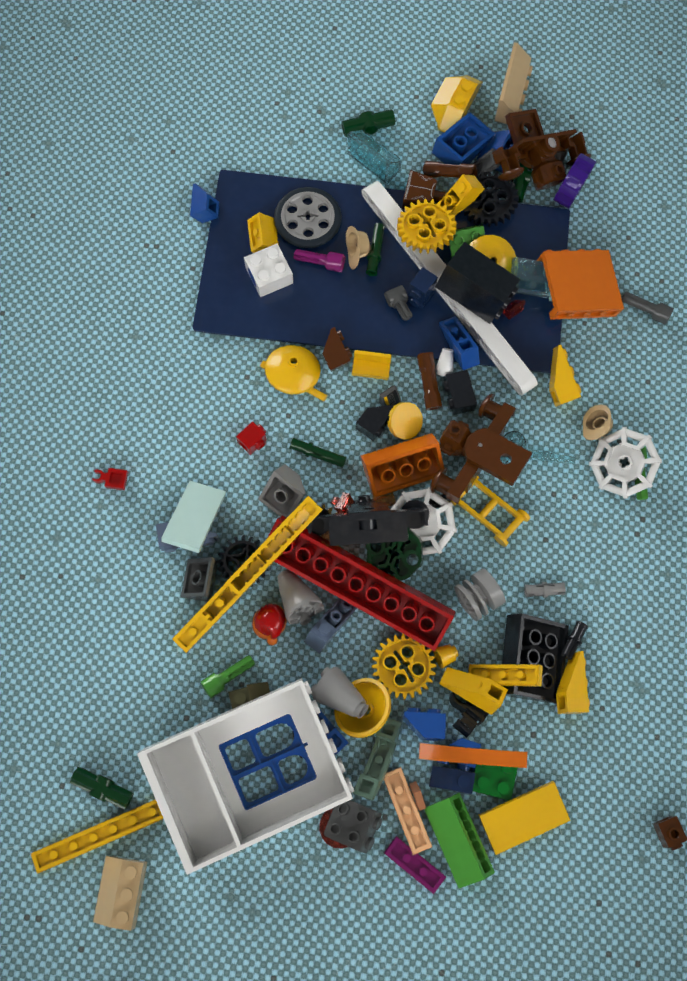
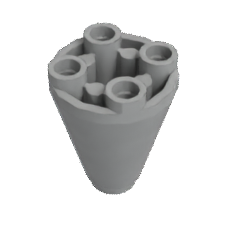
M284 570L277 576L284 613L289 624L300 623L301 625H306L311 622V617L324 610L325 607L321 599L294 572Z
M326 667L321 673L322 678L311 688L313 699L322 705L349 716L363 717L369 707L366 704V700L339 667Z

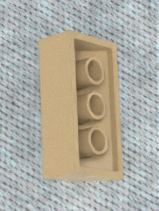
M515 42L494 120L507 124L505 116L508 113L522 111L519 106L524 104L526 94H523V90L527 91L529 80H526V78L531 76L533 66H530L531 57Z

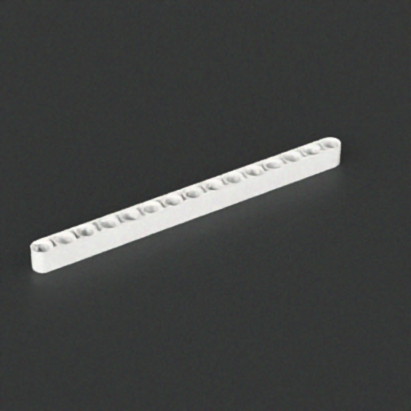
M375 181L362 189L361 192L365 201L418 268L421 269L423 267L436 275L438 282L446 264L432 249H430L429 254L424 249L422 253H419V248L412 251V245L406 247V242H401V237L398 236L397 224L400 212L403 211L379 181ZM436 288V291L519 395L522 396L538 385L535 376L492 322L491 324L487 323Z

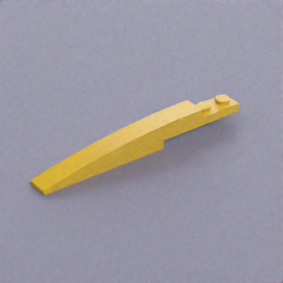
M308 495L172 640L187 653L323 509Z

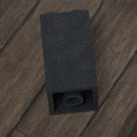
M464 242L445 267L435 287L491 324L494 318L498 320L504 310L501 308L505 309L512 300L509 296L514 297L519 289L517 284L521 279Z

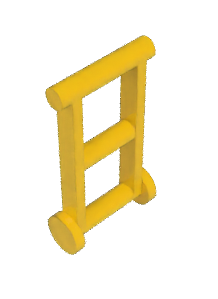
M477 476L473 485L489 496L491 500L477 513L461 500L466 494L464 491L458 505L495 534L494 539L500 545L506 547L509 544L507 539L523 521L528 522L530 516L522 509L516 511L478 481L479 476ZM497 504L515 517L503 533L485 519Z

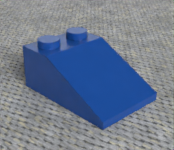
M469 112L436 139L432 154L444 164H470L493 139L496 133Z

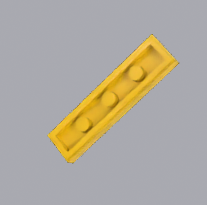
M469 664L468 673L491 679L501 686H542L543 666L539 664Z

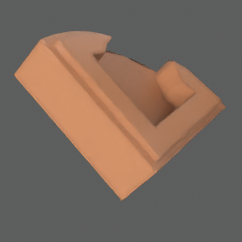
M417 782L409 783L417 809L419 811L426 809Z

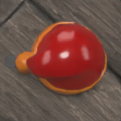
M267 604L262 606L253 616L252 627L254 633L258 637L267 640V643L271 646L277 644V637L285 630L287 619L284 610L277 604Z

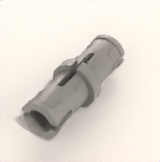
M542 582V584L524 585L525 597L543 596V598H547L552 595H565L566 592L564 582Z

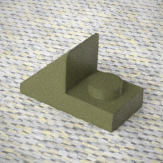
M268 682L248 684L245 688L230 691L228 693L232 709L269 693L270 690Z

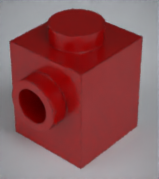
M252 421L236 436L237 443L251 455L266 444V430L260 424L256 425Z

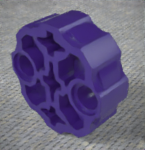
M581 153L553 200L569 209L592 172L596 161Z

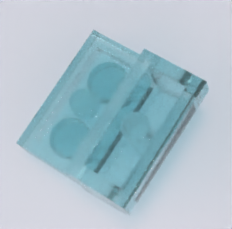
M514 257L512 259L511 273L521 279L517 284L519 289L516 293L548 298L550 290L543 262Z

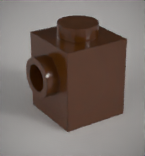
M669 816L652 823L663 848L676 850L683 847L682 843L687 841L677 816Z

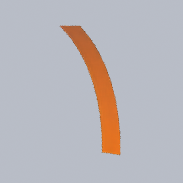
M420 743L419 759L527 768L528 752L465 748Z

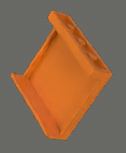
M546 250L536 260L537 263H543L554 306L549 312L550 320L616 317L624 309L609 250Z

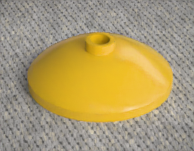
M483 235L469 244L489 259L494 258L495 263L514 275L517 266L516 254L512 246L505 239L496 235Z
M286 345L279 347L268 356L265 363V375L268 382L275 389L286 394L307 392L316 385L320 377L321 370L317 357L311 351L301 346Z
M360 678L352 682L366 700V704L369 705L363 717H352L334 709V716L338 727L345 734L354 738H365L375 734L384 726L390 715V694L382 683L372 678Z

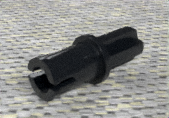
M577 621L571 635L567 636L568 641L561 653V656L565 659L571 660L578 646L582 644L581 640L588 629L585 623Z

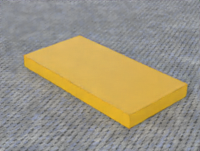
M554 781L478 814L495 855L571 821Z

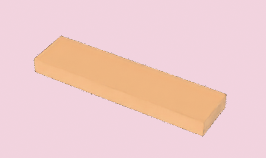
M402 768L387 772L384 782L412 854L415 855L432 848Z

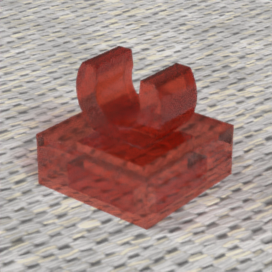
M343 492L340 498L333 497L331 504L335 505L334 510L338 514L347 513L346 505L353 504L354 500L350 493Z

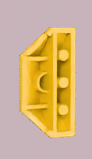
M468 75L445 77L431 103L439 131L446 132L467 114L483 81Z

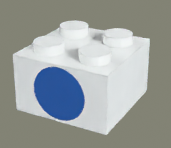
M278 244L244 257L245 268L260 297L293 284V273Z

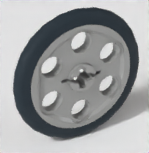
M303 187L290 191L279 201L274 214L275 227L284 240L300 248H314L326 244L337 234L342 220L341 209L337 201L324 190L314 187ZM310 198L313 202L305 205L303 200ZM293 206L297 208V211L289 213L287 209ZM320 206H326L328 210L326 212H320L318 208ZM306 215H310V220H306ZM291 222L298 225L295 229L288 228V224ZM321 222H327L328 227L320 228L319 224ZM306 230H311L313 235L306 237L303 233Z

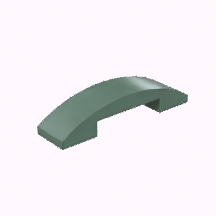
M388 718L384 726L376 732V741L363 774L360 773L353 794L371 801L374 800L390 766L402 722Z

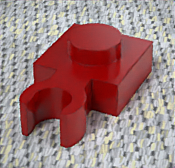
M108 468L107 473L99 469L94 470L95 474H101L99 479L92 478L95 483L105 482L106 488L125 491L128 477L127 470Z

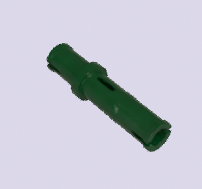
M382 223L374 224L371 249L367 255L368 265L366 274L369 276L377 275L378 265L382 258L380 253L386 227Z
M295 438L292 439L289 448L305 454L306 457L312 456L341 468L344 467L347 458L346 456L314 446L312 442L306 443Z

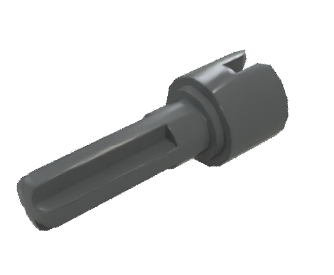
M625 292L622 297V302L651 314L653 320L665 325L674 308L660 302L656 305L629 292Z

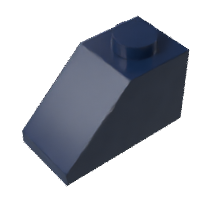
M432 766L429 787L471 795L475 773Z

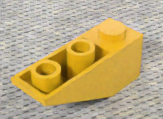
M463 174L440 200L441 207L447 205V210H452V215L456 216L473 203L485 188L475 176Z
M561 344L553 349L549 392L555 407L581 397V388L575 382L574 370L572 366H569L567 352L562 348Z
M584 651L575 652L573 658L567 662L556 692L558 714L589 712L590 700L587 692L588 680L585 671L586 660Z
M449 667L446 668L439 682L443 687L490 715L502 705L508 689L491 679Z

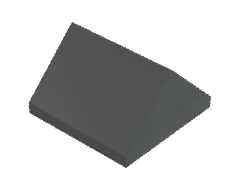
M215 558L188 559L181 592L182 598L207 602L212 598L218 566Z

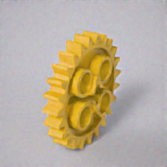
M424 199V203L417 200V205L411 202L410 208L405 206L404 212H400L397 231L398 236L401 237V242H406V247L412 245V251L419 248V253H422L424 249L429 254L430 249H432L436 253L437 247L443 250L444 244L449 246V240L453 241L457 222L455 221V215H452V210H447V205L441 207V201L434 204V199L430 203L427 202V199Z
M403 633L401 639H398L395 634L393 637L394 641L386 638L387 645L380 643L382 651L375 650L379 657L372 658L373 661L377 662V664L371 665L372 669L377 670L372 676L379 677L377 681L389 689V694L394 692L395 699L398 698L399 694H402L403 700L406 699L407 694L413 699L414 692L421 695L420 688L428 689V686L425 684L426 682L433 683L429 676L436 675L435 672L431 671V669L437 666L431 663L435 656H429L428 654L432 650H425L423 644L420 645L419 642L413 641L410 637L405 639ZM409 648L412 651V656L409 658L404 657L402 650ZM394 651H397L403 664H408L407 671L413 677L414 682L410 681L404 669H399L401 663L394 655ZM387 658H392L396 664L393 668H388L385 665L384 661ZM415 665L421 666L423 673L421 675L414 674L412 667ZM398 675L404 676L406 683L398 685L395 682V677Z

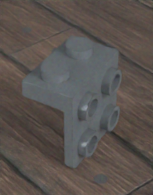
M349 800L333 808L324 835L367 854L368 850L370 851L373 847L374 834L381 826L382 814Z

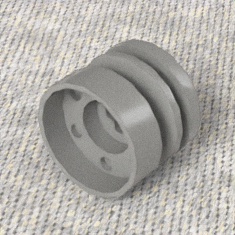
M484 568L471 576L472 583L465 579L462 581L463 585L457 584L454 586L461 606L475 621H479L482 615L486 616L489 614L487 606L495 610L506 602L500 586Z

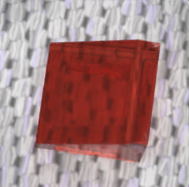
M513 300L505 309L502 308L504 310L503 314L508 319H512L523 311L526 301Z

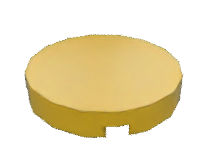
M400 402L390 410L388 427L394 437L408 440L417 436L422 428L423 416L415 404Z

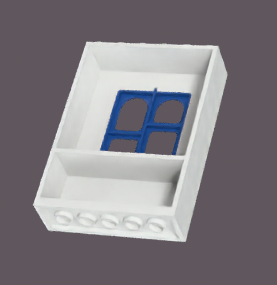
M302 678L148 746L137 753L187 875L353 799L351 793L354 792V788L349 777L345 778L343 775L346 770L341 758L336 759L334 753L338 751L333 739H328L326 736L329 730L324 719L320 720L317 715L321 712L316 700L311 701L309 695L312 694L308 681L303 682ZM280 723L290 726L294 733L292 744L277 753L265 757L257 742L256 734ZM246 739L255 756V762L239 770H234L225 749L229 745ZM299 755L307 762V773L302 779L287 784L278 763L288 756ZM264 767H270L278 784V789L252 802H247L239 785V779Z

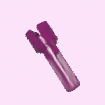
M298 249L294 252L295 260L324 265L327 270L343 271L345 264L344 254L329 252L326 255Z

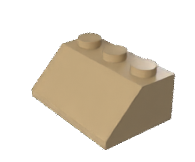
M113 856L105 857L93 919L94 923L129 931L136 928L147 868L146 861Z

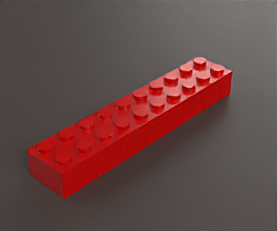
M282 515L276 520L268 537L281 525L286 517ZM306 528L274 561L433 651L437 649L456 613L451 608L339 546H330V541L313 532L308 534V529Z

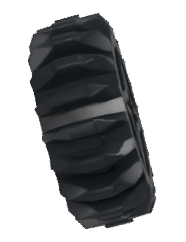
M245 535L241 537L242 541H239L238 537H234L235 543L233 544L228 540L229 547L222 546L225 553H218V556L223 558L217 560V564L222 565L218 568L219 572H223L221 577L228 580L233 575L228 569V560L236 564V570H238L241 566L240 560L243 561L245 557L247 560L250 557L251 549L256 551L260 547V540H256L253 543V537L250 536L248 541H246ZM243 548L240 554H232L235 550ZM259 578L255 581L257 584L260 583Z

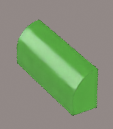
M460 793L447 797L424 809L459 889L485 880L495 873Z

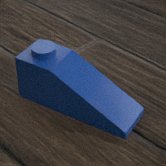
M454 316L439 322L450 349L453 350V356L462 370L479 365L478 346L458 318Z

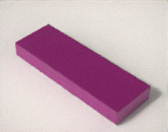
M397 836L384 852L386 856L433 894L446 878L444 874L419 854L413 855L410 847Z

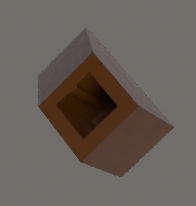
M335 327L331 328L322 353L331 372L351 363L350 358L353 357L349 348H344L342 341L345 339L341 331H336Z

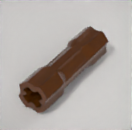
M425 161L423 165L424 175L434 178L441 176L460 178L463 174L477 177L478 174L476 164L453 165Z
M433 352L418 354L417 359L421 372L426 410L442 408V402L438 390Z

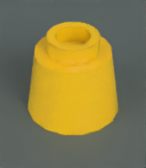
M450 644L439 646L433 651L435 660L441 669L455 662L456 657L459 656L456 647Z

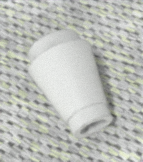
M442 348L435 368L437 375L445 376L453 372L452 349Z

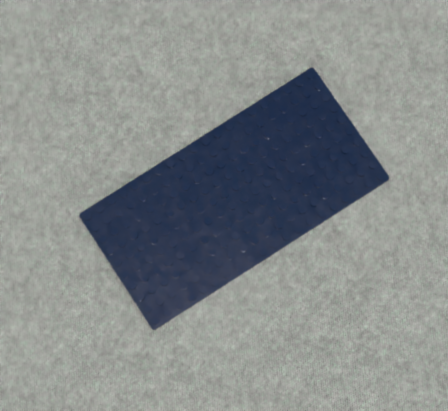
M221 170L219 172L215 198L219 201L218 218L211 220L192 326L195 332L325 347L330 330L335 327L336 331H341L345 339L342 341L344 348L348 347L349 350L417 358L418 354L433 352L434 360H439L442 348L450 349L439 326V322L456 315L436 289L435 294L423 309L414 307L407 301L406 304L412 313V318L407 321L401 318L397 309L389 307L384 292L402 285L408 296L410 282L420 269L387 227L384 230L380 253L382 258L378 265L377 275L369 276L366 274L367 256L359 259L356 269L350 268L346 245L348 227L353 226L357 231L367 233L371 248L374 224H384L362 195L361 190L367 186L231 170ZM303 187H314L324 190L337 201L341 209L342 220L337 234L326 244L319 247L300 248L284 240L277 231L279 248L293 273V284L260 297L245 268L244 257L253 254L250 247L247 220L258 212L274 218L275 209L279 201L292 190ZM385 188L402 209L405 190ZM310 198L303 200L305 205L313 202ZM518 203V207L515 208V214H511L510 220L505 218L504 224L498 221V226H495L494 223H491L490 227H488L487 223L484 224L485 235L502 237L512 246L517 259L514 275L521 279L517 284L518 291L511 298L512 300L505 309L501 308L504 311L499 319L494 318L492 323L530 371L551 373L553 349L560 345L562 319L550 320L549 312L554 306L553 302L549 301L543 263H537L536 260L546 250L561 251L567 249L570 210ZM292 206L289 207L287 211L289 213H295L297 211V208ZM320 206L318 210L320 212H326L328 208L326 206ZM464 210L455 216V221L457 222L456 230L481 225V222L474 224V218L469 221L468 215L464 216ZM306 215V220H310V215ZM294 222L288 224L290 229H295L298 226ZM321 222L319 224V227L327 228L328 223ZM306 230L303 234L306 237H310L313 235V232ZM444 244L443 250L437 247L436 253L447 266L452 259L450 245ZM298 249L326 255L329 252L344 254L345 264L343 271L327 270L324 265L295 260L294 252ZM463 325L465 330L468 332V334L471 336L473 341L478 346L480 359L479 365L496 367V365L492 362L489 356L485 353V351L481 348L478 342L474 339V337Z

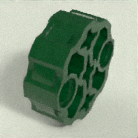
M407 527L408 541H411V543L405 544L404 550L402 548L407 541L393 542L392 546H390L391 542L381 543L382 546L379 551H375L372 547L373 543L366 544V561L384 571L382 568L390 566V570L395 574L389 575L402 581L413 576V573L422 566L424 561V544L420 536H417L411 528ZM397 547V552H399V556H395L393 558V553H391V550L396 549ZM411 554H415L418 557L416 565H412L409 562ZM386 555H388L386 562L379 565V562L384 561ZM398 559H400L398 564L399 569L396 567Z

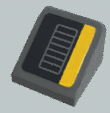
M395 385L382 392L379 397V403L382 406L396 405L401 402Z

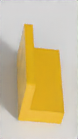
M258 212L247 220L252 253L278 244L277 230L273 217Z
M354 350L352 376L388 380L391 354Z

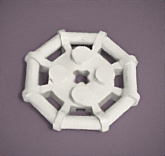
M622 427L621 430L598 439L599 442L592 460L589 462V466L593 470L599 484V489H604L627 499L629 496L653 486L652 483L662 463V459H660L650 435H644L629 430L627 427ZM628 437L640 441L639 444L636 446L627 443ZM621 438L622 442L619 445L611 447L608 444ZM646 446L651 458L645 459L641 451L643 447ZM606 448L608 450L604 461H600L603 450ZM628 457L630 464L623 468L620 460ZM646 464H651L647 477L645 478L644 476H642L644 467ZM601 466H605L608 471L606 478H604L601 472ZM637 478L642 481L637 485L628 487V482L634 481ZM612 479L621 481L622 488L610 484Z
M430 487L428 489L401 492V496L390 510H400L405 502L425 497L423 503L429 509L428 526L424 525V527L411 530L417 536H420L422 542L431 541L432 543L430 547H423V555L441 554L454 533H457L452 502H448L436 492L432 493ZM430 498L441 505L439 509L432 507L429 504ZM443 512L446 513L447 525L441 524L440 514ZM440 529L446 531L437 543L434 538ZM411 554L412 558H415L417 556L415 554Z

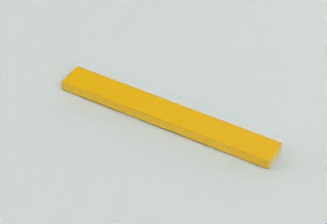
M156 799L30 853L37 874L163 820L164 818Z

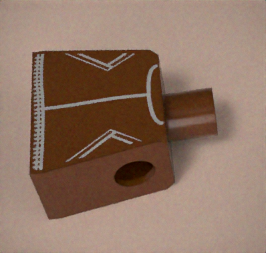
M410 170L402 209L405 206L410 208L411 202L417 205V200L421 203H424V199H427L428 203L432 199L439 202L446 192L436 190V179Z

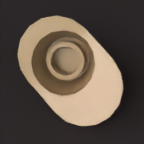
M350 226L346 232V245L349 266L354 270L358 266L359 259L367 256L371 248L367 233L357 231L355 227Z
M600 404L591 407L583 417V436L587 440L603 438L613 428L611 411L606 405Z

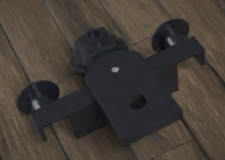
M360 495L358 500H354L353 504L346 505L347 513L330 514L325 508L321 507L323 510L306 529H308V534L313 532L317 535H322L329 531L330 546L408 541L407 527L418 529L424 525L428 526L429 509L422 501L411 500L406 502L401 510H390L386 503L375 502L374 499H370V495Z

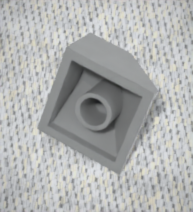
M286 464L282 465L272 473L258 500L280 517L283 515L287 518L298 507L306 494L300 475Z

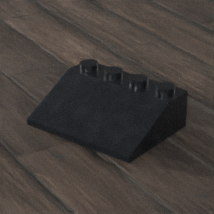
M523 613L507 615L502 664H539L543 666L541 687L503 686L508 689L506 696L557 704L556 692L563 676L566 662L561 653L568 640L569 625Z

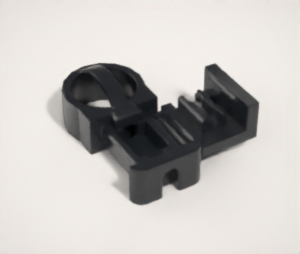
M453 692L450 694L449 701L451 705L459 710L463 716L461 720L458 719L453 724V727L467 738L476 726L484 722L489 713L467 700L466 704L455 697Z

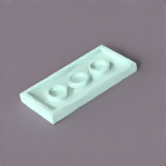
M189 481L165 529L161 542L199 553L226 496V491Z

